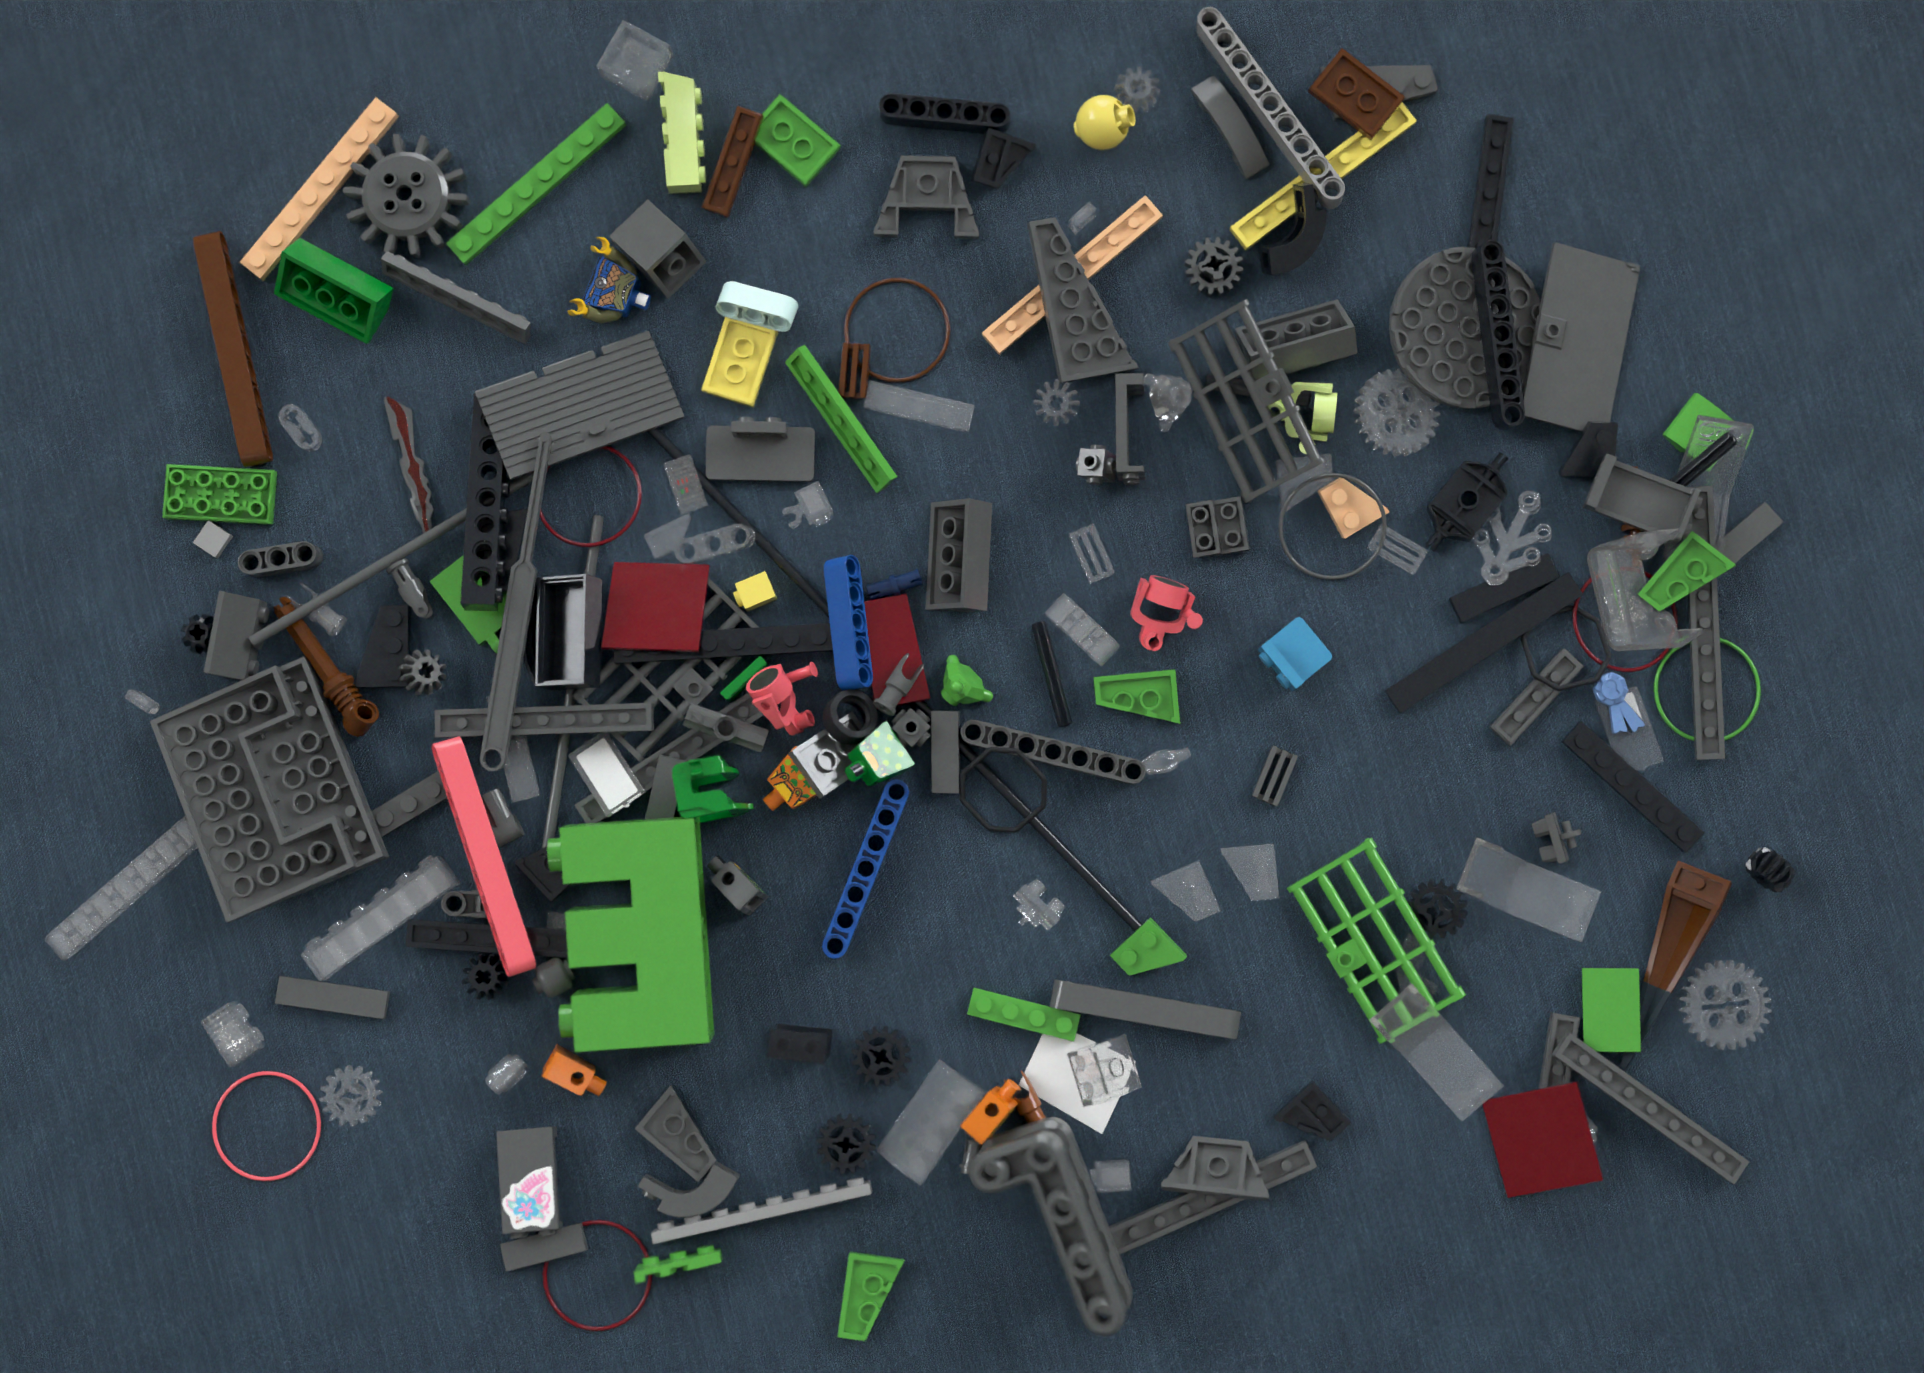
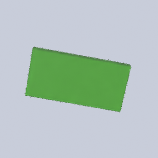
M167 464L162 518L273 525L277 471Z

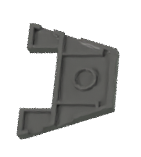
M901 155L889 193L874 229V237H898L899 210L955 211V239H979V231L967 198L956 158L947 156Z

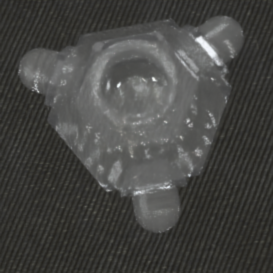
M1148 373L1144 376V383L1150 387L1149 398L1156 417H1159V428L1161 431L1166 432L1170 430L1172 422L1178 420L1185 408L1190 404L1193 389L1189 381L1183 380L1182 377L1166 374L1156 377Z

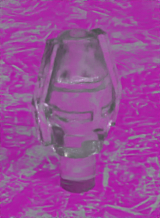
M1188 747L1178 751L1159 750L1144 759L1142 763L1145 766L1146 773L1149 775L1168 773L1176 769L1180 761L1190 758L1191 753Z

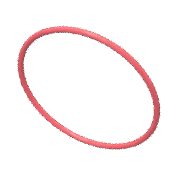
M273 1071L252 1073L233 1083L221 1096L215 1108L212 1121L213 1140L220 1157L236 1173L257 1181L282 1179L302 1168L313 1155L321 1132L319 1108L310 1091L295 1078ZM263 1075L282 1077L298 1085L312 1102L317 1120L316 1137L305 1159L292 1170L272 1177L250 1175L235 1167L221 1150L216 1131L218 1113L227 1095L240 1083Z

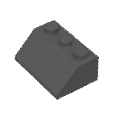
M219 591L204 673L235 680H243L258 673L259 661H257L258 650L262 649L264 641L254 646L249 637L262 630L263 623L267 622L269 617L267 602Z

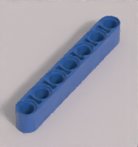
M891 780L884 788L823 941V951L830 958H840L849 948L909 797V788L902 780ZM893 785H901L904 788V796L899 800H894L889 796V790ZM884 810H890L894 814L893 823L887 826L882 825L879 821V815ZM875 835L881 836L884 840V846L879 851H873L869 847V840ZM863 861H870L874 866V872L868 877H864L859 873V865ZM854 886L860 887L864 893L863 899L857 903L851 901L848 896L849 890ZM843 912H848L853 916V924L849 928H843L838 922V917ZM838 938L842 941L843 949L840 953L835 954L828 949L830 939Z

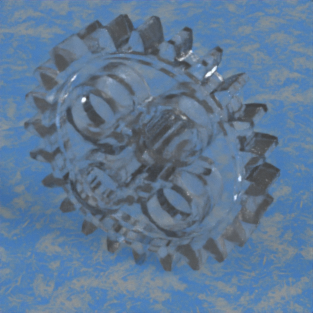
M1387 369L1383 374L1379 372L1373 376V379L1370 378L1365 382L1366 386L1359 389L1358 392L1362 396L1357 397L1355 402L1361 406L1355 408L1353 412L1360 414V418L1355 420V423L1363 424L1359 434L1367 432L1366 443L1371 440L1375 441L1374 450L1382 446L1384 455L1392 450L1394 457L1400 455L1401 452L1404 456H1408L1412 451L1416 453L1421 450V447L1430 443L1428 439L1436 435L1433 430L1439 427L1440 424L1434 421V419L1441 416V413L1434 411L1433 408L1438 406L1439 402H1432L1431 398L1419 391L1405 374L1402 376L1400 369L1395 370L1393 374L1390 369ZM1402 393L1408 396L1409 402L1403 398ZM1378 397L1384 401L1385 407L1379 404ZM1409 418L1415 422L1416 428L1411 426ZM1385 423L1391 427L1392 433L1386 430Z
M1715 960V968L1711 963H1704L1705 972L1702 969L1696 968L1695 972L1698 977H1687L1692 985L1690 987L1682 986V989L1688 993L1687 996L1679 997V1000L1686 1002V1006L1680 1008L1679 1011L1688 1014L1682 1021L1683 1023H1692L1688 1032H1699L1696 1040L1702 1042L1707 1038L1706 1046L1713 1047L1716 1043L1717 1049L1724 1050L1726 1044L1730 1050H1735L1736 1042L1740 1047H1746V1038L1755 1042L1756 1038L1753 1033H1764L1763 1029L1759 1026L1760 1023L1769 1024V1021L1763 1017L1764 1013L1772 1012L1771 1009L1765 1007V1003L1772 1001V999L1763 997V993L1769 988L1759 987L1763 978H1752L1755 970L1749 968L1744 971L1745 964L1738 963L1734 968V961L1727 960L1725 966L1722 960ZM1736 982H1739L1742 988L1738 996H1735L1732 992V987ZM1711 985L1714 989V996L1711 1000H1708L1705 997V990ZM1749 1000L1747 1005L1726 1006L1725 1009L1711 1008L1702 1010L1703 1005ZM1740 1010H1743L1746 1014V1019L1742 1024H1739L1736 1019V1015ZM1716 1013L1719 1022L1712 1028L1709 1024V1018L1712 1014Z

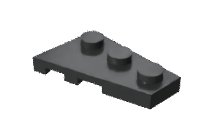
M670 1085L636 1126L635 1130L699 1182L717 1159L672 1085Z

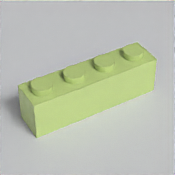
M658 72V80L664 91V96H660V106L662 107L663 118L666 121L662 124L664 144H667V149H664L666 186L670 194L702 192L701 183H706L705 166L700 167V157L705 156L704 141L699 140V131L703 130L702 114H698L697 105L702 104L701 88H696L692 78L667 72Z

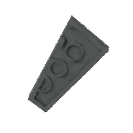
M1431 65L1366 66L1404 95L1405 99L1403 102L1430 96L1438 91ZM1326 67L1320 68V74L1324 71ZM1331 110L1334 121L1342 119Z

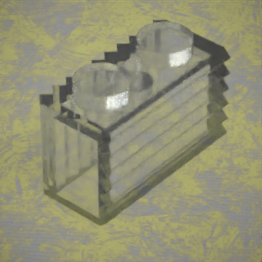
M236 1002L227 1003L201 1021L204 1029L210 1035L213 1043L216 1044V1047L230 1068L240 1065L265 1048L262 1044L264 1040L262 1033L257 1027H251L247 1021L249 1017L247 1010L242 1004L237 1005Z

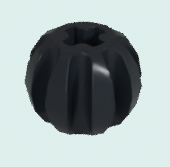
M196 614L188 618L190 621L189 625H182L181 632H186V635L181 639L185 647L191 646V652L202 654L204 650L207 653L214 617L202 614L200 618ZM205 630V635H201V637L199 638V634L203 633Z

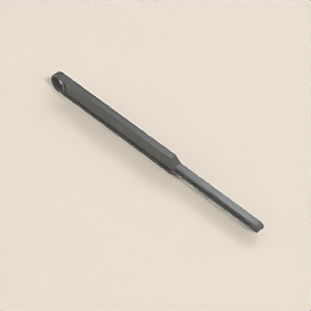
M548 432L540 434L520 560L511 566L480 754V763L488 771L501 770L507 761L538 572L532 563L552 442V435ZM491 750H496L501 755V762L495 768L489 767L485 760L487 753Z

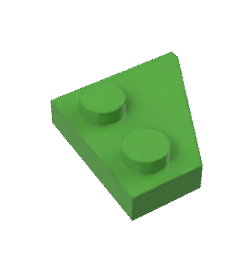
M1151 917L1110 955L1129 976L1181 962L1187 957Z

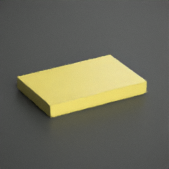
M725 317L702 386V392L754 408L778 331Z

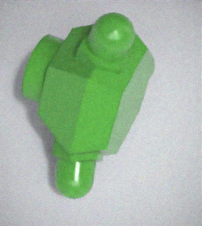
M956 655L947 657L943 679L944 688L941 690V694L949 704L957 706L959 703L990 702L993 699V693L984 689L982 679L969 666L960 664Z

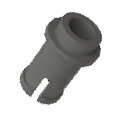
M965 1139L962 1164H959L961 1173L969 1174L970 1164L982 1147L978 1141Z

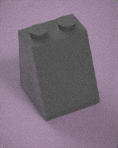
M646 200L609 236L618 249L668 299L706 263V260L687 234L649 200Z

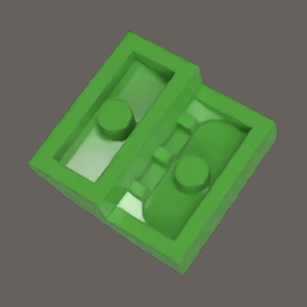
M1694 393L1663 433V436L1679 452L1687 453L1694 460L1726 432H1730L1735 437L1741 427L1713 403L1700 394Z

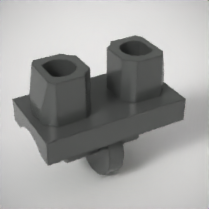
M1556 812L1545 815V818L1532 823L1536 838L1548 834L1551 836L1553 844L1539 848L1542 861H1558L1559 864L1569 860L1563 839L1567 840L1568 847L1571 849L1577 847L1574 836L1581 835L1582 833L1580 829L1572 830L1569 820L1561 822L1564 833H1561Z

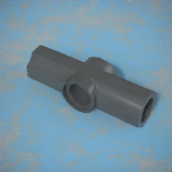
M690 703L683 726L758 752H762L769 732L768 729ZM722 720H729L733 723L734 731L731 735L726 736L719 732L718 727Z

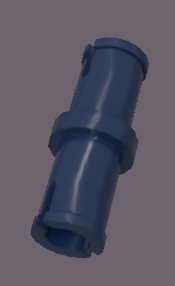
M917 568L898 576L894 574L889 575L888 579L870 585L867 584L866 587L868 594H870V600H875L891 594H895V596L900 595L901 591L922 586L923 582Z

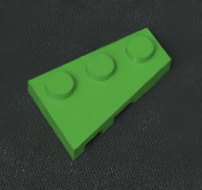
M1691 531L1637 595L1660 612L1735 567L1736 564L1695 532Z
M1175 669L1093 677L1096 705L1180 724Z
M705 1245L698 1247V1252L687 1254L686 1250L670 1253V1258L660 1260L658 1255L643 1258L642 1263H639L634 1271L635 1282L646 1281L645 1275L652 1273L655 1276L664 1277L677 1272L676 1268L682 1267L683 1271L721 1263L723 1259L721 1247L714 1249V1245Z
M849 1252L838 1330L839 1338L866 1340L905 1259Z

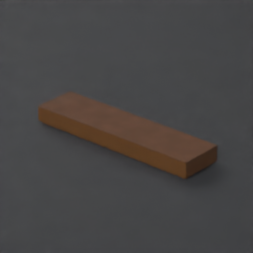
M737 106L702 206L704 210L729 218L764 118L763 114Z

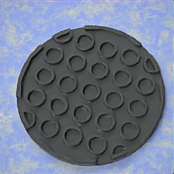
M1464 246L1438 252L1420 262L1407 274L1392 302L1389 334L1397 363L1408 380L1419 391L1443 405L1461 409H1477L1490 406L1471 261V255L1475 248ZM1484 249L1485 257L1491 260V253ZM1505 257L1523 388L1541 302L1534 289L1535 285L1527 274L1514 262ZM1488 276L1489 285L1495 287L1493 278ZM1491 303L1492 311L1498 314V307ZM1495 330L1494 335L1496 339L1501 341V333ZM1499 356L1498 363L1502 368H1505V361ZM1502 383V392L1508 395V387Z

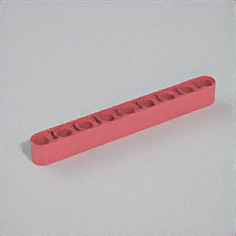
M458 736L432 744L433 756L507 976L511 977L535 969V957L463 741Z

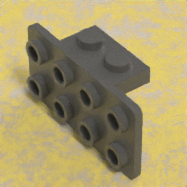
M739 417L738 421H731V426H709L707 428L706 477L709 480L810 482L814 479L815 431L811 427H788L786 422H782L781 418L776 417L765 418V422L754 421L752 417Z

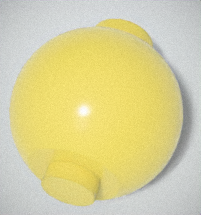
M1108 95L1094 96L1080 107L1074 122V130L1076 135L1089 147L1097 150L1112 149L1125 139L1129 127L1135 125V113L1131 105L1123 106L1115 97Z

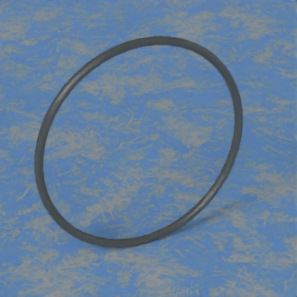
M1339 473L1318 475L1300 484L1285 501L1279 518L1280 542L1289 560L1304 573L1326 580L1347 578L1369 566L1383 546L1387 529L1385 511L1376 493L1361 480ZM1330 477L1348 479L1364 487L1376 500L1383 524L1381 540L1372 557L1358 569L1336 576L1320 575L1301 566L1290 554L1283 536L1284 514L1295 494L1313 481Z

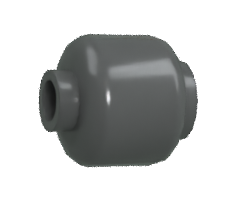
M554 957L535 968L537 977L533 978L532 981L539 994L544 992L547 997L553 998L571 989L572 980L575 977L571 968H569L567 960L562 961L560 958Z

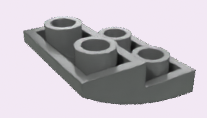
M1241 496L1186 504L1194 558L1250 551Z

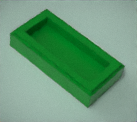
M759 656L724 688L720 694L728 702H731L746 688L748 681L757 672L768 667V663Z

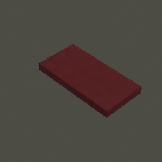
M907 594L864 602L873 672L871 689L874 700L881 696L886 688V681L905 654L909 653L902 667V674L906 679L910 680L918 667L923 664ZM924 668L906 697H902L897 706L930 700Z

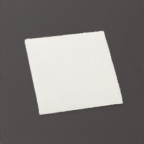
M1077 1033L1074 1042L1042 1034L1024 1073L1030 1080L1039 1098L1103 1134L1136 1061ZM1022 1077L1019 1086L1029 1091L1028 1085L1024 1077Z

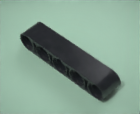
M895 93L884 95L879 102L880 117L884 123L889 125L984 134L986 128L1005 133L1010 125V111L1008 107L1000 103ZM889 105L898 107L897 112L892 114L887 113L884 109ZM920 107L925 110V113L921 116H915L911 111L914 108ZM942 110H948L952 115L949 118L943 119L938 116V113ZM973 112L978 115V118L975 121H968L964 116L967 113ZM995 115H1001L1005 118V121L997 124L991 118Z

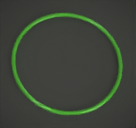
M1720 638L1721 643L1734 648L1746 659L1756 681V700L1750 716L1739 729L1724 736L1725 741L1739 734L1752 721L1759 706L1761 686L1758 672L1749 656L1735 644ZM1690 639L1673 647L1661 661L1654 680V698L1658 711L1666 724L1677 734L1694 741L1693 736L1683 733L1669 721L1662 710L1658 696V681L1664 664L1676 650L1690 643Z

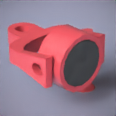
M1150 575L1149 581L1140 578L1130 615L1135 622L1142 625L1139 640L1144 648L1152 651L1159 650L1162 647L1165 632H1181L1186 620L1187 625L1192 629H1197L1202 625V616L1194 613L1191 609L1195 596L1188 592L1189 588L1187 586L1155 575ZM1143 598L1165 607L1181 610L1179 618L1174 621H1161L1146 616L1140 611ZM1155 637L1154 641L1149 642L1151 638Z
M810 662L808 666L786 674L781 664L769 666L757 672L748 681L746 690L753 699L752 704L772 723L775 729L785 728L789 735L793 736L803 732L805 728L814 726L815 719L810 710H805L801 713H798L796 710V696L792 690L793 682L810 676H818V670L814 662ZM779 703H781L780 711L777 706Z

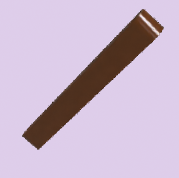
M222 231L193 237L195 254L241 462L244 467L273 461L271 443L225 236Z

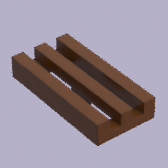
M843 342L839 394L842 398L867 399L870 344H849ZM853 350L850 390L846 392L849 352ZM859 350H862L860 393H856Z

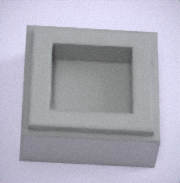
M208 520L193 543L218 559L233 536Z

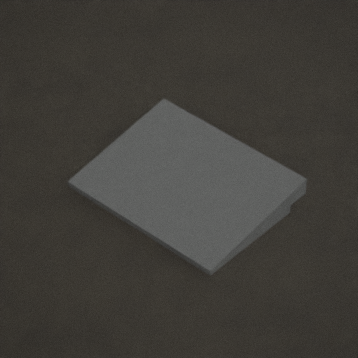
M305 656L281 667L275 665L150 721L227 923L390 858L328 700L323 695L324 690L318 675Z

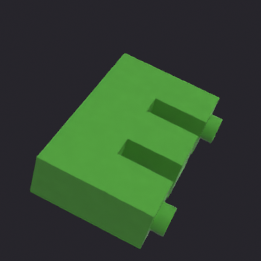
M700 816L694 818L671 817L570 824L560 827V838L548 839L547 855L550 871H562L563 884L631 879L632 903L572 907L565 912L569 968L636 963L638 985L577 990L571 996V1004L560 1005L559 1028L561 1037H574L575 1052L710 1043L715 1033Z

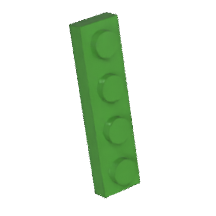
M978 988L973 989L967 1015L1073 1042L1080 1020V1014Z

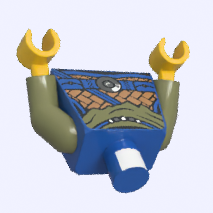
M596 237L602 242V248L599 250L597 247L591 246V250L595 253H604V257L599 256L583 300L580 298L570 300L571 303L577 305L578 310H568V314L570 316L582 314L583 318L603 324L617 321L621 317H628L632 306L646 310L650 303L651 295L638 291L641 282L637 277L635 267L625 255L610 246L606 238Z

